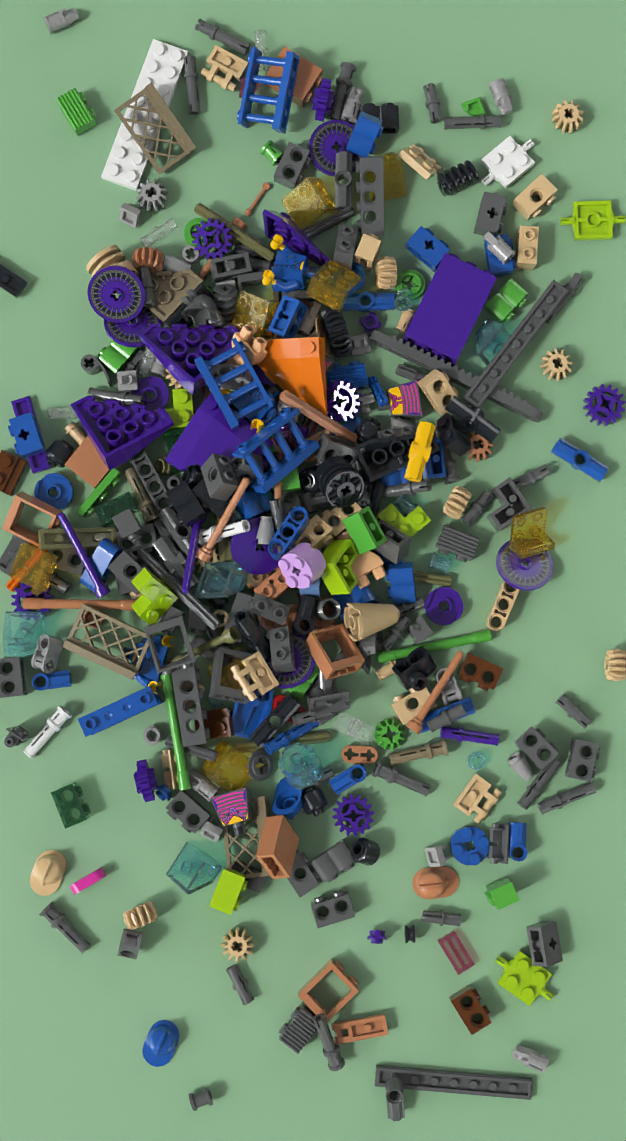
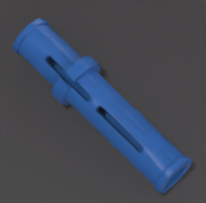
M316 720L315 723L309 722L297 727L294 726L284 733H279L278 737L264 744V748L269 755H272L279 749L288 747L289 743L310 730L318 727L319 723Z

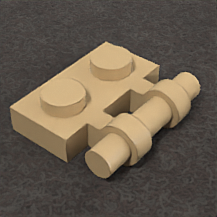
M215 45L207 59V64L212 67L210 70L203 68L201 75L205 76L206 80L214 81L221 85V88L234 92L237 85L231 81L233 78L238 81L241 80L248 68V62ZM218 70L227 74L225 78L217 75Z
M412 144L410 147L403 149L398 156L426 180L432 178L436 173L438 174L442 169L437 164L438 161L424 153L425 150L421 147L418 148L415 144Z
M259 651L241 661L244 666L243 670H240L237 664L230 668L234 674L233 678L235 681L238 680L243 688L244 696L247 695L250 702L257 699L254 693L256 689H258L262 696L279 685ZM247 674L250 676L254 683L251 686L244 677Z
M475 773L453 805L467 816H470L474 810L477 815L473 820L480 824L483 818L486 819L489 815L488 811L493 804L496 805L499 801L498 797L502 792L496 788L492 794L487 792L491 784ZM484 796L487 798V801L480 808L477 805Z

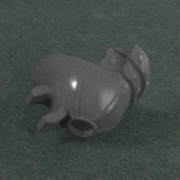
M190 289L186 292L189 297L186 295L181 299L187 305L181 312V315L191 317L195 328L199 329V325H214V328L225 324L224 317L217 309L212 298L206 295L197 296L196 292Z
M381 631L360 641H354L365 659L361 668L367 674L371 670V654L382 650V647L379 645L383 641Z

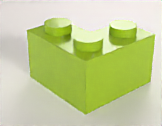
M185 388L172 389L174 408L165 410L174 422V425L165 432L184 431L195 414L194 395Z
M392 503L376 517L378 520L381 519L411 538L431 522V519L420 506L404 518Z
M351 539L332 540L322 554L326 562V568L321 578L331 595L350 594L358 583L350 566L359 553Z
M145 567L131 581L142 594L131 607L149 625L155 624L178 599L177 595L164 582Z
M224 866L209 907L229 915L232 914L233 910L237 911L242 898L239 896L240 891L244 893L248 883L245 880L246 875Z

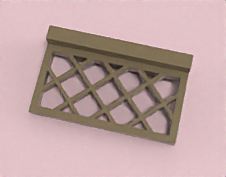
M152 83L145 86L142 91L114 110L159 175L196 150V146ZM143 95L149 101L148 108L137 107V101ZM125 108L134 109L133 119L124 118L120 111ZM136 109L147 111L146 122L135 120ZM149 112L159 115V125L148 123ZM134 123L145 125L144 136L135 134L133 131ZM147 126L158 128L157 138L146 136ZM161 128L168 129L171 132L170 141L159 139ZM145 139L156 141L155 152L146 150L144 147ZM158 142L170 144L168 154L157 152ZM172 144L179 145L184 152L179 156L170 155ZM156 155L168 157L167 164L161 169L156 164Z
M82 604L69 637L63 644V648L133 680L138 677L139 669L148 651L149 644L146 641L143 647L138 648L134 637L141 635L146 638L144 631L89 605ZM85 610L92 612L94 621L85 623L83 618ZM103 619L109 620L112 629L103 632L99 621ZM96 622L99 634L90 636L87 625ZM83 627L87 638L80 640L74 637L77 629ZM121 627L126 628L130 637L120 640L117 629ZM113 631L117 642L108 645L104 634ZM101 635L104 646L97 648L94 646L92 638ZM131 639L135 650L125 653L122 642ZM118 644L122 654L119 656L112 655L109 647ZM136 652L138 657L136 665L129 663L128 654Z
M262 796L251 798L252 802H255L256 810L253 813V820L247 821L245 828L251 821H254L257 824L258 830L254 835L246 830V834L251 839L245 846L237 840L239 836L233 837L229 833V827H223L227 868L232 869L233 865L238 862L245 868L241 873L245 874L246 878L270 876L262 864V873H254L249 868L255 859L259 863L260 861L257 859L256 854L254 855L247 849L253 840L259 844L265 818L271 817L269 797ZM234 842L243 848L237 857L231 853L230 849ZM244 851L253 857L247 866L239 860Z

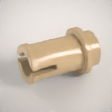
M407 307L401 310L402 315L395 327L406 333L415 314L414 310Z
M71 422L65 428L66 434H70L79 446L87 437L78 427V423Z
M390 660V663L375 671L381 682L394 674L392 667L396 664L395 660L392 662Z

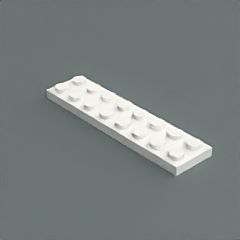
M153 39L131 98L142 91L145 86L152 83L169 107L185 66L184 57L189 55L188 51ZM143 95L138 99L137 107L148 108L149 101ZM127 108L124 118L133 119L134 109ZM136 109L135 120L146 122L147 111ZM149 112L148 123L159 125V115ZM123 123L120 125L101 177L106 181L136 191L139 188L149 160ZM134 123L133 131L135 134L144 136L145 125ZM147 126L146 136L157 138L158 128ZM145 139L144 147L146 150L153 151L156 141Z

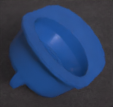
M288 775L277 784L272 803V810L275 814L283 815L292 820L302 810L303 782L300 777Z
M161 1020L153 1024L149 1030L142 1052L144 1059L151 1066H164L171 1060L179 1041V1030L174 1023L168 1020Z

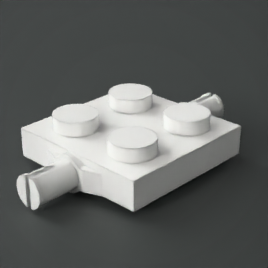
M509 136L482 158L481 163L489 172L487 176L481 179L484 186H487L492 180H496L507 189L532 168L535 162L527 154V151L534 146V142L529 139L521 146Z

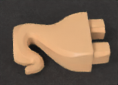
M245 325L240 332L234 333L233 338L236 337L238 342H243L247 350L245 355L252 366L260 363L266 357L268 352L265 348L268 342L262 337L254 338L253 335L256 329L252 325ZM237 354L229 358L225 364L243 365L244 363L240 355Z
M348 531L337 537V540H352ZM371 551L361 555L359 553L350 566L358 580L357 585L360 589L370 585L366 576L372 572L376 581L386 576L383 567L384 562L376 553Z

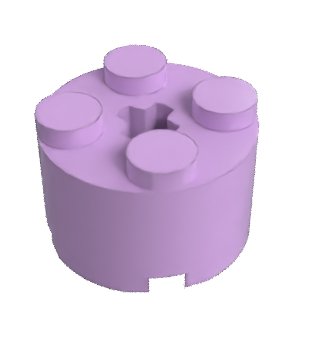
M299 543L278 562L286 583L291 588H308L324 574L323 572L326 568L324 556L318 549L314 550L311 548L309 543Z

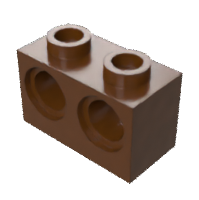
M466 653L457 674L461 675V680L467 683L474 681L478 683V688L488 692L489 689H495L503 668L475 655ZM469 663L475 666V672L471 675L465 670L466 665ZM487 671L493 675V679L489 683L483 679V675Z
M467 985L449 997L471 1035L492 1023L489 1018L492 1014L486 1005L482 1006L479 999H481V996L476 988L471 989ZM465 996L472 998L469 1004L462 1003V999ZM480 1013L482 1018L479 1021H473L472 1017L474 1014Z

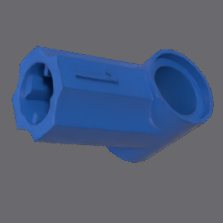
M70 670L55 671L50 674H36L32 678V686L39 691L71 687ZM40 676L46 679L44 687H40L37 684V679Z
M355 763L328 781L334 792L338 795L356 783L363 781L366 777V768L363 764ZM354 768H360L363 770V775L359 778L354 777L352 771Z
M509 822L508 856L512 860L520 862L527 857L528 853L526 849V823ZM516 847H520L522 854L515 858L513 850Z

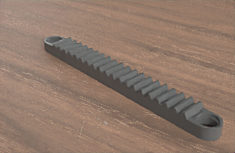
M373 330L369 337V341L430 372L434 369L440 372L444 371L451 382L467 390L479 378L478 375L472 377V372L465 374L464 368L459 371L458 365L451 367V362L445 364L443 358L437 360V355L430 357V352L424 354L423 348L418 351L416 345L410 347V342L404 344L402 338L397 341L396 335L389 337ZM499 385L495 387L487 398L533 422L539 423L543 416L541 410L527 404V399L521 401L519 395L513 397V392L506 394V389L504 388L500 391Z

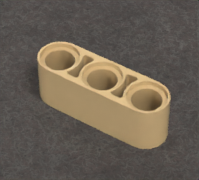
M505 581L502 582L486 619V626L491 631L501 630L505 626L519 593V589L516 588L513 592L507 591V583ZM501 599L505 600L508 604L505 610L500 609L498 606V602ZM493 617H497L500 620V625L497 628L491 625Z

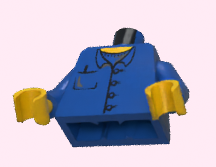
M276 234L271 242V248L281 250L277 251L273 271H264L262 283L265 286L272 284L274 292L282 291L289 293L294 290L304 289L307 278L317 279L318 268L309 267L307 257L294 251L287 244H282L283 237Z
M274 385L266 390V393L270 392L274 399L280 394ZM226 388L221 390L222 395L234 392ZM258 388L231 403L238 412L263 397ZM273 403L274 409L271 411L265 405L243 417L251 424V430L256 428V433H258L277 417L278 407L276 403Z
M154 635L153 637L161 666L166 661L169 647H174V645H170V639H175V636ZM143 638L141 643H136L137 647H143L147 638ZM124 647L125 653L134 650ZM149 647L139 669L138 677L135 679L144 687L150 686L153 693L158 694L155 688L156 686L162 687V684L158 683L162 672L157 673ZM136 652L127 655L131 664L136 665L138 662Z

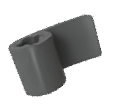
M85 355L81 359V367L89 375H95L102 369L111 387V379L99 360L93 355ZM89 362L94 364L92 368L87 365Z
M238 862L232 867V870L240 873L245 869ZM253 866L249 867L254 873H262L261 870ZM268 876L245 878L248 881L246 887L260 893Z

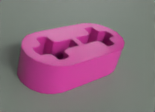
M102 867L71 884L70 888L76 894L104 878L106 874Z

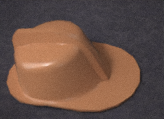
M446 866L424 868L415 874L412 885L416 894L423 899L445 898L456 892L459 886V878L453 869Z

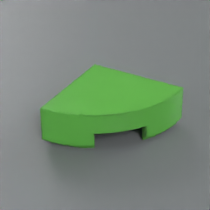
M480 97L463 102L461 105L464 111L471 116H480V114L486 116Z

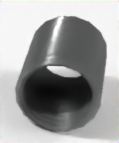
M333 598L318 600L314 614L315 617L319 620L336 619L341 612L340 603ZM326 602L331 608L328 617L323 612V606Z

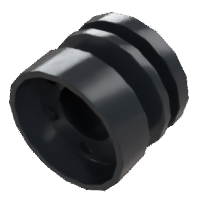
M340 456L330 457L324 460L315 471L314 480L316 486L331 505L338 508L348 507L361 497L364 490L363 479L347 459Z

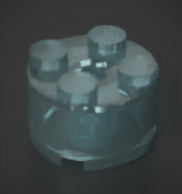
M294 743L283 750L278 766L289 785L296 790H302L322 778V764L312 746Z

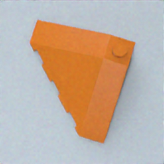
M325 337L266 340L268 343L265 350L268 353L256 365L265 372L264 374L274 384L277 383L283 390L291 392L327 415Z

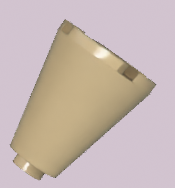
M351 602L347 603L348 607L344 608L345 627L350 628L351 633L348 635L355 642L396 624L400 618V611L393 604Z

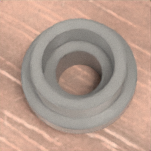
M149 726L143 733L145 742L150 745L158 744L163 737L162 730L157 726ZM152 731L157 734L155 739L150 737Z

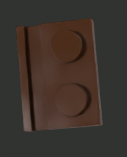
M3 450L0 452V491L12 496L28 462Z
M231 708L206 711L207 719H204L205 727H209L210 730L209 739L234 736L233 720L230 715ZM196 720V721H194V722H195V730H198L199 727H200V724H199V722Z

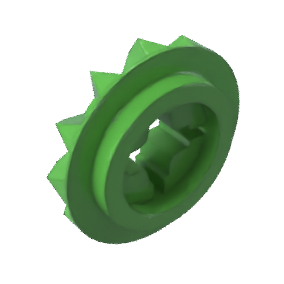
M195 218L187 223L184 229V237L189 245L197 247V244L192 243L193 240H196L192 233H197L198 230L195 227H202L201 221L204 220L208 223L207 220ZM213 226L206 228L210 232L214 230ZM201 236V243H202V245H203V244H204V240H203V237Z
M412 269L402 271L397 276V284L395 286L399 296L406 300L421 296L425 289V280L422 274ZM410 278H412V284L415 285V287H412L411 290L408 292L407 285H405V283H408Z
M385 719L375 728V740L380 747L394 750L401 746L405 739L404 727L397 720ZM387 726H389L392 732H398L392 737V743L388 737H382V735L387 733Z

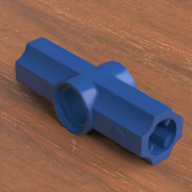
M365 291L351 296L337 294V307L341 311H361L367 313L370 311L394 310V293H370ZM368 299L371 303L368 306H364L360 301Z
M559 438L552 448L551 453L569 463L572 468L582 471L598 482H601L609 467L589 456L586 451L579 450L562 438ZM576 456H582L584 463L578 464L575 460Z
M470 697L428 712L422 722L423 729L421 733L430 730L427 721L441 715L443 710H450L460 703L467 714L458 719L476 713Z

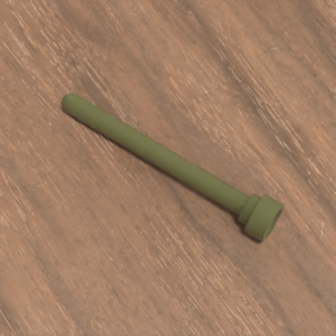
M234 626L226 628L221 636L193 648L194 656L224 642L232 644L238 641L240 638L239 632ZM188 651L166 661L164 665L189 657Z

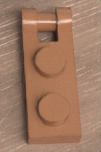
M385 1013L331 1023L332 1030L335 1032L334 1042L336 1044L389 1035ZM348 1028V1035H343L342 1029Z

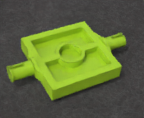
M611 200L576 201L572 203V217H560L561 226L572 225L574 241L612 240L614 223H625L626 221L625 215L614 216Z
M520 950L509 961L500 955L497 956L495 962L504 968L502 975L497 981L499 985L528 1006H531L535 998L540 994L548 999V1001L551 1000V997L553 998L554 994L545 988L547 981L552 975L551 972L542 966H533L532 959Z

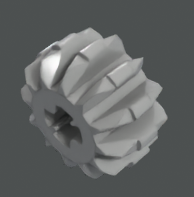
M147 179L146 185L140 183L142 189L136 190L138 194L136 199L138 202H141V208L147 207L149 212L152 207H154L155 211H158L157 206L164 208L163 202L168 201L166 196L168 191L164 188V183L158 184L157 179H154L152 183Z

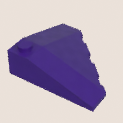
M264 209L263 221L266 237L273 240V237L279 234L283 237L282 244H287L294 251L305 255L308 260L327 270L333 267L331 260L291 220L288 214Z
M152 323L138 334V337L178 383L194 395L206 384L194 359L201 356L203 361H209L232 348L234 333L240 331L235 326L226 325V329H214V325H199L198 329L187 328V324H172V328H159V324ZM227 360L212 368L210 371L212 377L216 374V368L221 364H225Z
M210 394L197 409L165 460L180 471L188 470L187 466L198 464L201 468L212 453L225 455L232 460L234 458L232 453L237 450L238 445L247 442L257 434V429L251 430V424L244 418H241V421L238 422L240 428L232 431L216 400ZM269 438L265 440L269 448H271L274 443ZM259 446L252 451L262 457L264 456Z
M86 396L70 404L109 471L127 462L174 425L165 409L157 408L156 411L146 410L145 405L131 403V407L122 406L120 401L106 399L105 402L95 401L93 396Z

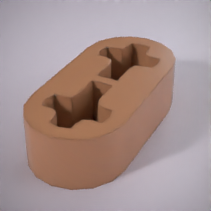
M347 745L341 751L342 759L348 763L372 764L378 757L376 749L371 746ZM351 748L352 752L358 753V756H352L351 759H348L344 752H348V749ZM369 749L374 754V757H371L370 760H367L365 756H360V753H367Z

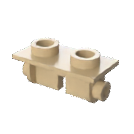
M174 749L163 750L161 755L163 768L169 767V771L163 772L165 786L168 789L179 788Z

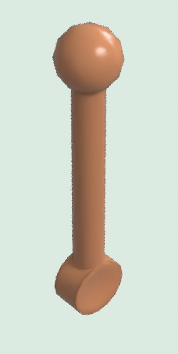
M264 183L262 185L263 189L261 190L259 195L256 197L252 205L245 210L246 216H250L252 214L253 208L260 200L264 192L270 189L269 183Z

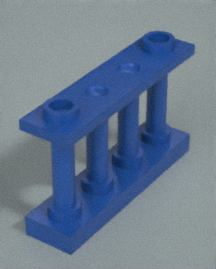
M252 47L248 55V70L241 107L237 113L239 125L248 128L249 121L272 124V129L278 133L286 134L300 57L296 53L287 51L284 59L262 56V52L259 49ZM260 64L283 67L282 76L276 78L258 75ZM256 83L279 86L278 96L271 97L254 94ZM253 102L275 105V115L252 114Z
M236 337L232 339L235 347L209 361H203L201 356L194 359L199 372L232 431L240 428L238 422L241 421V418L265 405L271 411L274 409L273 403H275L270 392L266 393L245 355L247 350L243 342H238ZM237 354L240 355L244 363L243 365L218 378L212 377L210 371L213 367ZM246 371L250 373L253 379L252 382L228 395H222L219 389L222 387V384ZM258 388L263 397L262 399L238 412L231 411L229 405L232 401Z
M286 407L279 412L280 415L247 442L238 445L237 450L232 453L234 457L245 458L256 475V482L251 485L255 492H268L320 448L317 441L304 438L293 417L300 412L298 408ZM286 423L298 441V447L291 451L279 430ZM272 435H274L285 454L280 462H277L265 441ZM258 446L271 465L270 470L265 474L251 453Z
M148 686L79 718L78 721L85 737L163 702L159 693L154 694L151 687Z

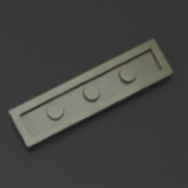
M115 527L73 529L84 549L97 548L104 538H108L117 545ZM40 529L38 531L39 550L75 549L65 529Z

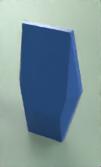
M274 688L262 696L258 689H256L254 693L257 699L247 704L234 703L232 711L234 735L251 740L249 736L272 711Z

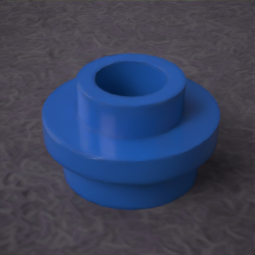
M163 783L157 787L155 792L162 801H169L173 795Z

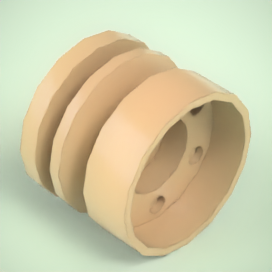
M111 245L101 250L86 266V270L89 274H92V277L100 269L112 265L126 267L137 275L136 269L129 260H125L126 256L117 245Z

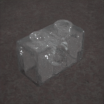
M342 710L332 726L333 729L365 745H368L376 729Z

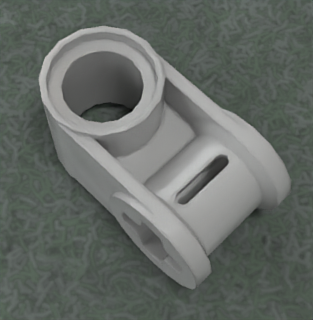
M221 364L216 368V377L218 378L241 365ZM246 371L245 375L243 373L222 384L220 389L237 390L244 386V381L245 385L250 383L252 377Z
M41 635L31 659L32 667L42 669L47 674L52 673L56 669L60 653L63 649V641L50 635Z
M440 667L436 670L435 679L437 683L440 680V673L445 671L446 667ZM452 674L440 693L444 706L453 700L463 699L454 674Z

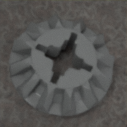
M265 750L251 752L252 756L248 758L249 763L246 766L249 769L248 775L253 780L264 781L269 778L273 771V759ZM259 763L264 764L259 768L256 767Z

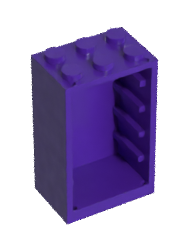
M444 253L405 333L403 343L410 342V347L416 345L418 351L423 348L424 354L430 352V357L437 355V360L443 358L445 364L451 362V367H454L497 277L491 271H482L476 268L477 266L472 262L459 260V257L455 254Z

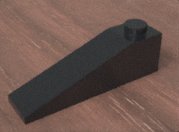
M416 434L370 439L354 447L360 470L368 486L407 467L410 446ZM434 436L431 442L432 449L430 455L440 451Z

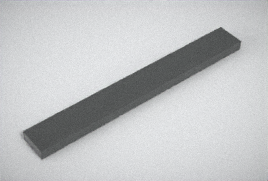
M553 279L462 400L472 407L480 408L569 290Z
M376 1065V1087H385L387 1079L397 1077L402 1080L403 1089L531 1100L532 1078Z

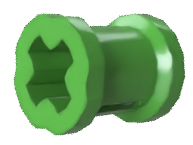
M270 140L262 147L260 154L265 155L272 161L271 164L276 166L284 152H280L273 145L274 142Z

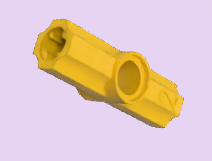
M420 421L418 424L415 439L410 446L409 461L404 478L409 481L421 482L424 467L428 462L432 449L431 442L436 427L432 423Z

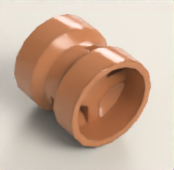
M86 611L83 616L85 623L94 621L92 612ZM105 619L99 621L101 626L104 624ZM96 622L87 625L88 627L98 628Z

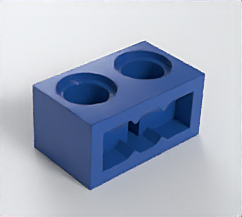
M283 295L268 330L282 339L295 338L308 307L297 299Z

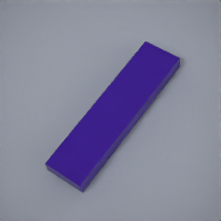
M27 396L11 401L15 416L18 417L31 412L35 416L40 431L31 397ZM25 432V433H24L25 436L22 437V438L25 439V440H27V436H28L29 434H28L27 432ZM45 452L28 457L33 474L52 469L51 465L46 461L48 458Z

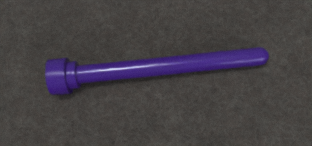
M206 517L193 524L182 584V592L184 594H187L190 590L200 528Z
M59 513L58 518L95 585L94 593L97 599L111 592L109 586L101 582L65 513Z

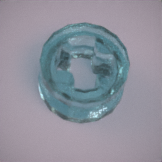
M474 752L468 756L467 764L474 770H480L485 765V758L482 754ZM474 756L481 758L479 766L475 767V764H471Z

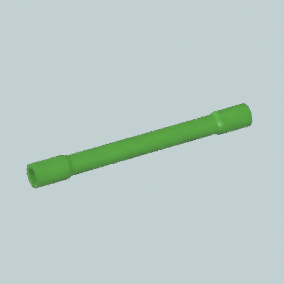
M484 630L445 640L391 649L390 652L380 651L376 653L378 663H384L408 657L414 649L423 646L428 652H434L468 644L492 641L490 630Z
M171 673L167 675L161 674L177 766L179 790H187L191 788L186 767Z

